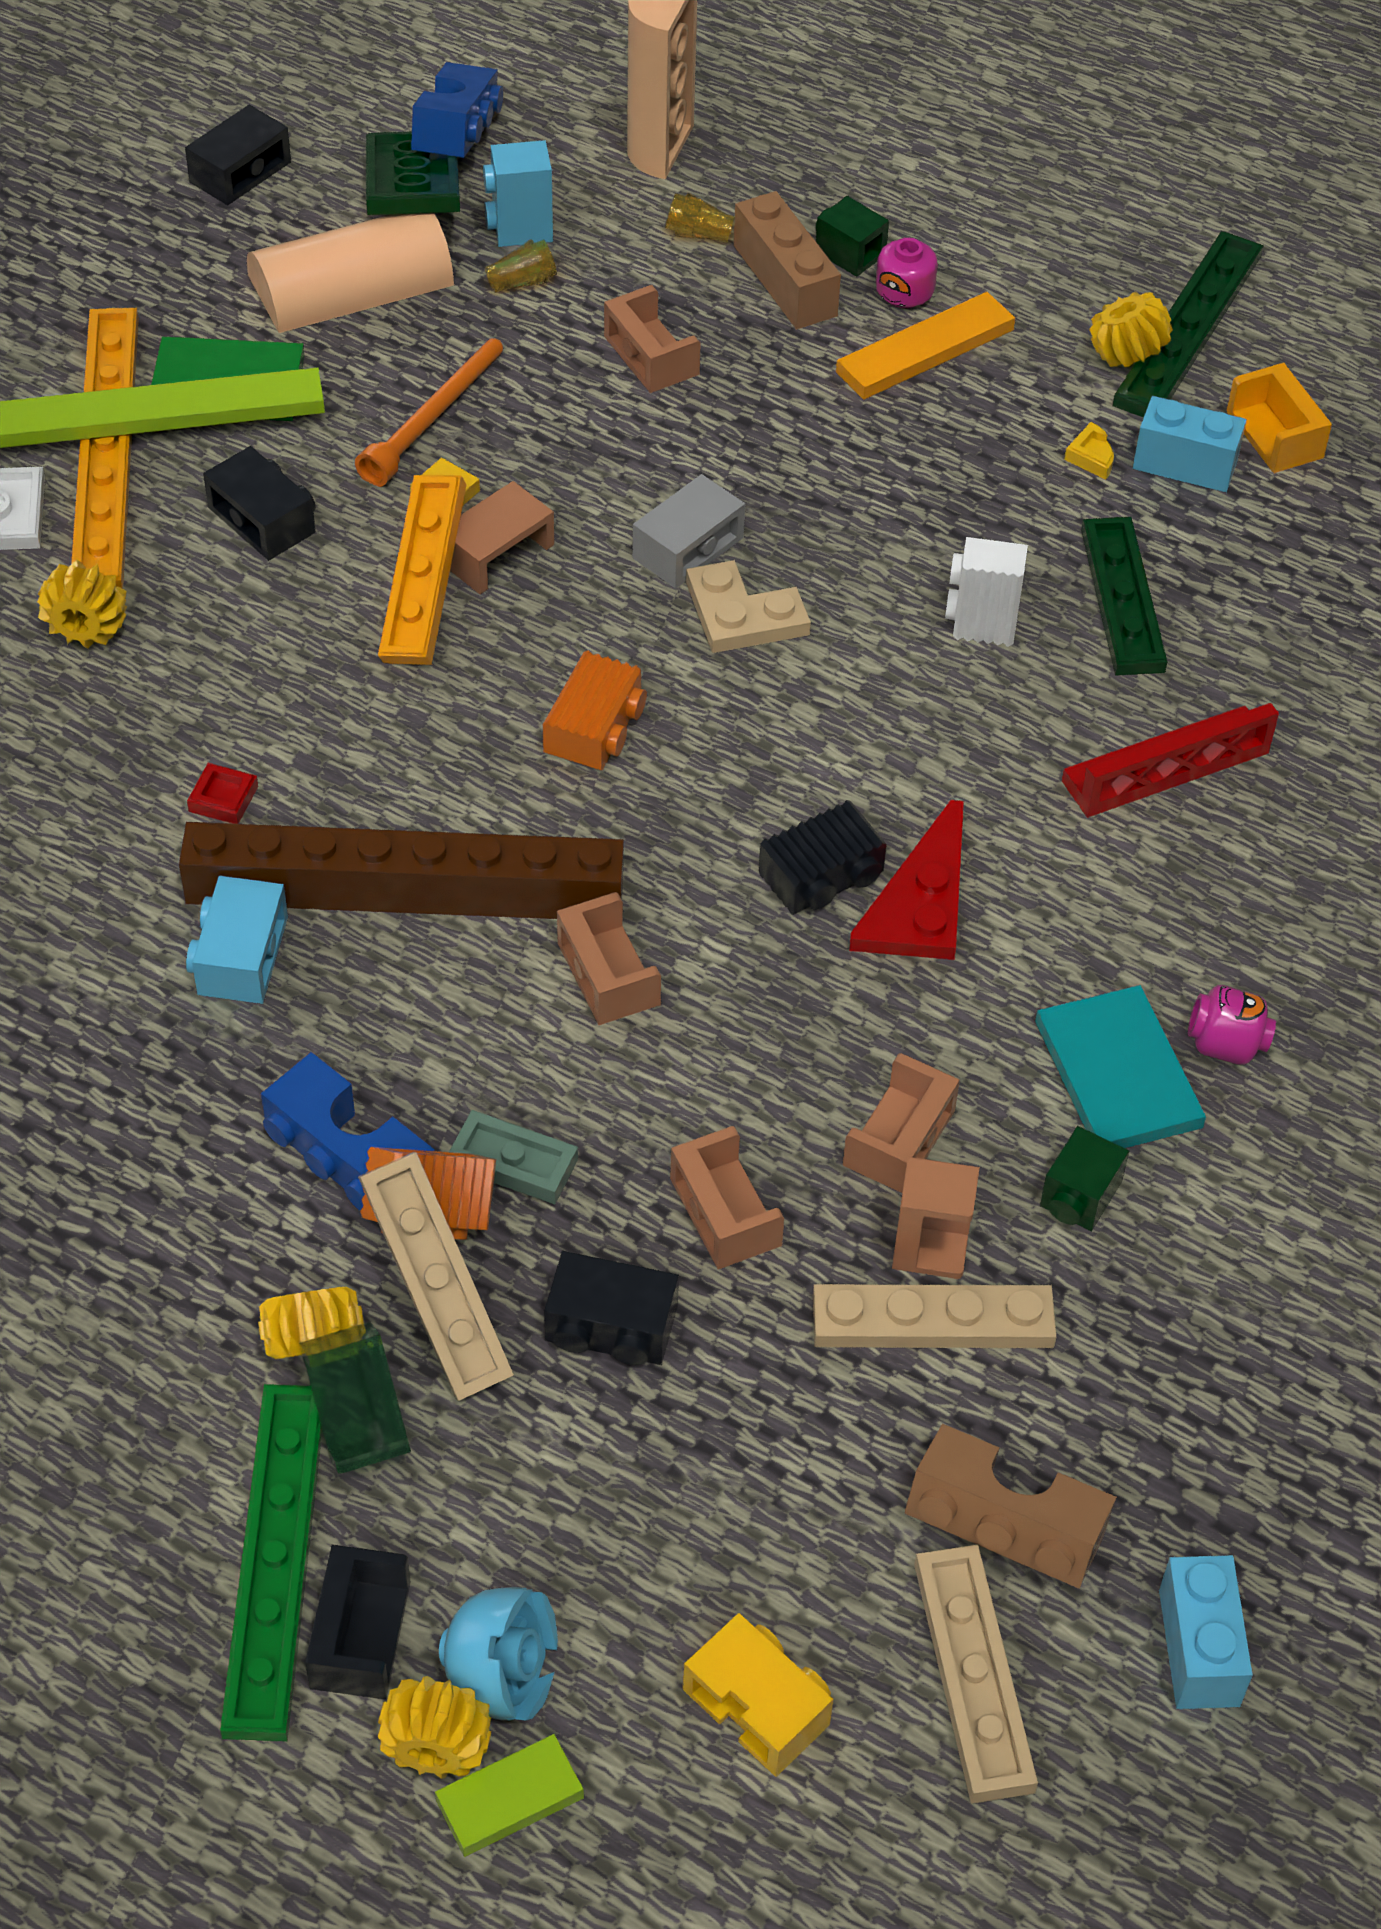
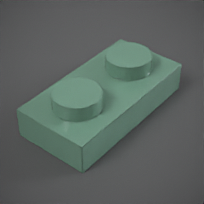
M471 1110L449 1151L496 1159L494 1183L552 1204H556L578 1161L577 1146L475 1110Z

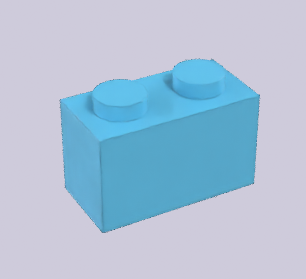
M546 140L490 145L491 164L483 165L485 192L492 193V201L484 203L487 230H496L499 247L553 242L552 169Z
M1152 396L1140 426L1133 469L1227 493L1238 461L1247 419L1180 403L1175 400Z
M226 876L218 877L213 896H206L202 902L200 912V927L202 931L199 940H191L187 952L186 968L187 972L194 973L197 995L263 1004L288 919L284 884Z
M1233 1555L1169 1557L1159 1594L1176 1709L1240 1707L1253 1674Z

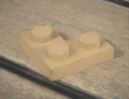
M735 560L686 569V583L712 653L810 635L811 622L797 587L748 595Z

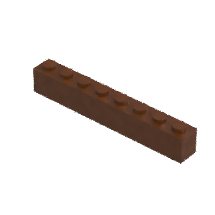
M186 822L179 868L186 904L202 905L206 896H213L218 877L226 876L284 884L287 908L557 919L558 910L617 892L622 900L624 839Z

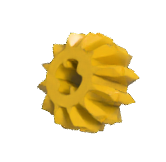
M1133 292L1126 298L1118 297L1116 302L1104 305L1102 312L1095 314L1091 319L1092 326L1089 329L1092 335L1091 341L1096 353H1099L1102 360L1107 361L1110 367H1117L1121 364L1124 367H1130L1134 362H1144L1150 355H1158L1160 347L1167 345L1171 341L1170 333L1173 330L1170 324L1171 317L1166 306L1163 307L1161 299L1155 298L1152 292H1146L1142 295H1139L1138 292Z
M76 560L69 567L59 564L51 572L47 581L43 582L39 590L37 602L40 605L38 618L49 623V634L61 633L64 635L67 645L73 640L80 641L87 649L94 642L106 645L109 639L116 634L117 629L122 627L126 618L125 611L127 606L125 605L127 591L116 586V575L104 576L101 574L98 564L91 569L85 568L79 560Z
M346 1286L266 1299L259 1306L261 1321L258 1322L260 1339L264 1340L266 1355L274 1359L351 1348L363 1340L361 1324H364L362 1307L358 1306L356 1291Z
M424 1676L421 1682L413 1679L401 1680L397 1688L390 1689L387 1702H383L378 1720L380 1724L378 1738L381 1740L380 1751L388 1757L395 1758V1764L399 1767H411L416 1769L419 1775L425 1772L432 1773L441 1779L446 1778L448 1773L456 1776L468 1775L471 1768L480 1766L483 1753H486L491 1737V1731H489L491 1717L489 1716L490 1705L476 1700L473 1689L454 1686L451 1680L438 1682L429 1676Z

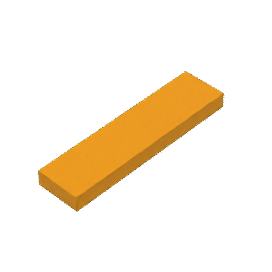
M985 292L838 359L836 373L864 400L1013 331L1015 317L991 294Z
M414 475L378 656L383 663L432 665L467 485L461 475Z

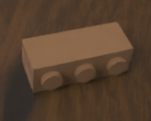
M774 191L735 203L734 247L796 330L837 317L841 274L778 192Z

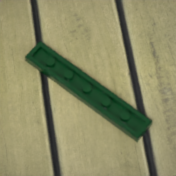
M1224 231L1220 232L1168 312L1173 329L1170 333L1171 341L1167 345L1160 347L1158 355H1150L1144 362H1135L1114 395L1113 407L1144 418L1152 396L1171 400L1260 260L1264 245Z

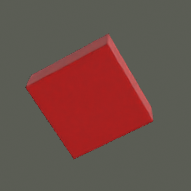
M207 763L187 800L188 811L228 823L239 824L259 787L257 775Z

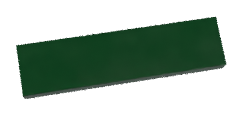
M1132 517L1083 519L1081 527L1082 537L1115 676L1165 673L1168 661Z

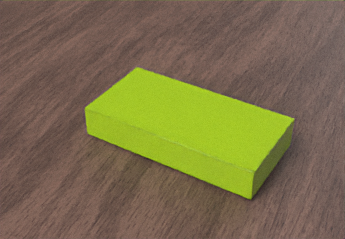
M552 1734L435 1791V1798L463 1856L466 1857L584 1799V1789L555 1734Z

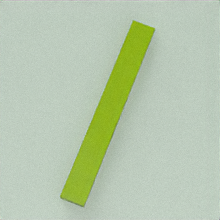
M319 368L0 401V448L325 413Z

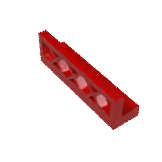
M1272 703L1248 710L1244 705L1064 768L1062 782L1088 818L1269 754L1279 712Z

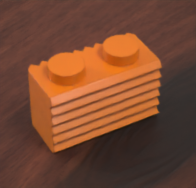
M589 650L583 652L543 723V752L603 770L609 756H619L627 736L629 719L638 720L645 707L647 691L641 689V669L637 665L631 667L627 662L621 664L618 659L612 661L608 656L602 658L598 653L593 655Z
M382 1147L369 1148L367 1151L369 1160L366 1162L367 1172L407 1154L417 1152L454 1239H467L468 1229L488 1230L496 1159L469 1153ZM365 1194L361 1199L363 1203V1208L360 1210L361 1216L364 1219L378 1222Z

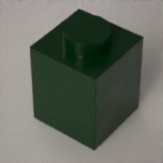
M846 196L831 208H826L817 217L815 225L816 243L832 263L858 277L877 262L882 248L887 245L889 220L851 197Z
M1077 1125L1046 1174L1040 1207L1049 1210L1052 1216L1062 1223L1068 1225L1077 1224L1092 1232L1123 1181L1130 1151Z

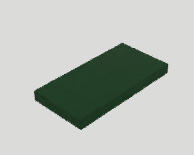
M412 131L366 134L367 215L460 212L456 156L411 150Z

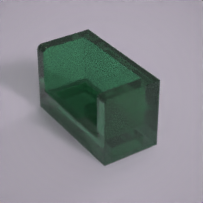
M371 1322L299 1343L328 1454L338 1473L349 1472L411 1452L381 1335Z

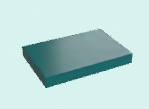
M1141 985L1037 1010L1035 1023L1086 1130L1123 1148H1128L1204 1127L1206 1115Z

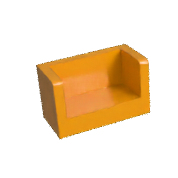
M1285 363L1242 374L1233 379L1227 413L1247 419L1244 435L1273 473L1324 458L1332 423Z

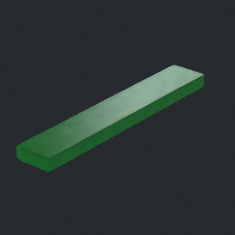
M264 1384L220 1728L222 1739L288 1742L326 1404L325 1386Z

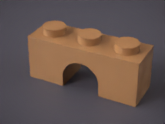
M942 1424L916 1470L905 1514L1080 1589L1102 1542L1117 1497L1059 1472L1051 1487L1043 1493L1024 1495L1013 1492L1000 1484L993 1474L999 1447Z

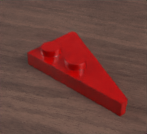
M950 800L852 930L849 951L955 960L964 801Z

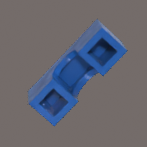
M446 62L435 76V92L424 91L413 105L411 150L464 158L473 144L479 143L484 128L490 127L494 114L501 111L503 86L497 85L498 69Z
M312 1052L261 1093L265 1118L263 1126L268 1135L278 1145L286 1147L290 1144L300 1152L307 1166L316 1176L323 1180H327L330 1177L344 1188L346 1196L358 1210L363 1208L361 1199L365 1195L358 1176L368 1171L366 1162L369 1160L367 1151L370 1147L434 1151L430 1145L393 1116L380 1128L368 1134L354 1135L340 1130L345 1123L355 1116L352 1084Z

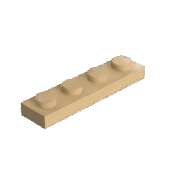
M417 1152L407 1154L358 1176L455 1399L460 1401L513 1376L512 1369Z
M814 1284L813 1288L815 1347L1054 1348L1056 1341L1052 1285Z
M972 1545L916 1554L914 1566L970 1802L973 1804L1035 1794L1038 1781L979 1546Z

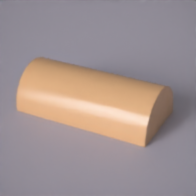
M628 0L627 153L631 163L637 169L661 179H666L694 127L697 0Z
M434 213L391 214L251 251L247 255L248 276L278 333L454 286L449 249L440 223Z

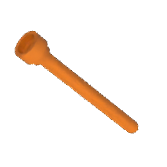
M495 338L489 339L386 442L369 444L355 459V467L361 478L378 487L384 486L398 472L399 456L501 355L503 351L501 341Z

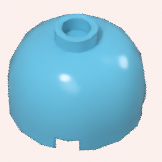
M522 1587L484 1590L470 1597L454 1615L449 1628L441 1636L439 1658L441 1664L445 1667L448 1680H451L452 1685L459 1688L473 1689L476 1700L490 1705L489 1716L491 1718L499 1720H529L538 1713L546 1701L554 1672L539 1678L546 1650H557L558 1643L555 1614L548 1597L542 1592H534L532 1589Z

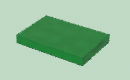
M162 336L151 385L299 370L303 368L304 344ZM294 416L265 420L293 421Z

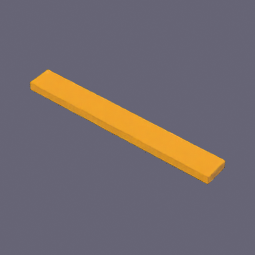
M137 308L90 309L84 392L135 387L139 323ZM132 434L80 439L71 565L76 560H79L88 569L98 564L99 572L104 576L116 575V586L123 589Z

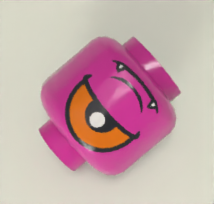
M902 238L884 246L878 256L876 271V289L881 298L899 308H912L928 301L936 287L938 268L936 253L930 246L915 238Z
M1217 985L1207 995L1202 993L1198 995L1189 1020L1188 1036L1195 1038L1196 1048L1201 1054L1234 1064L1245 1065L1255 1057L1258 1050L1268 1051L1274 1037L1276 1020L1267 1017V1002L1262 996L1226 985Z

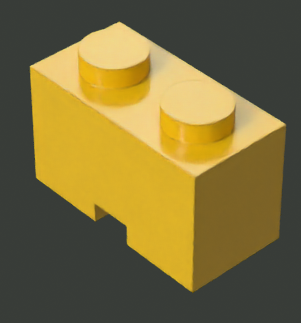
M740 1613L733 1617L684 1663L683 1691L718 1724H721L728 1716L745 1731L739 1737L738 1742L775 1777L830 1725L833 1698L826 1682L814 1670L808 1667L800 1669L784 1654L782 1644L768 1628L761 1624H757L754 1627Z

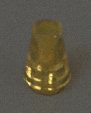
M689 192L686 196L675 193L665 229L674 231L675 237L717 240L728 243L735 222V216L724 213Z
M530 239L495 263L484 267L488 282L494 293L507 289L546 284L549 277L557 275L553 256L544 239L535 243Z

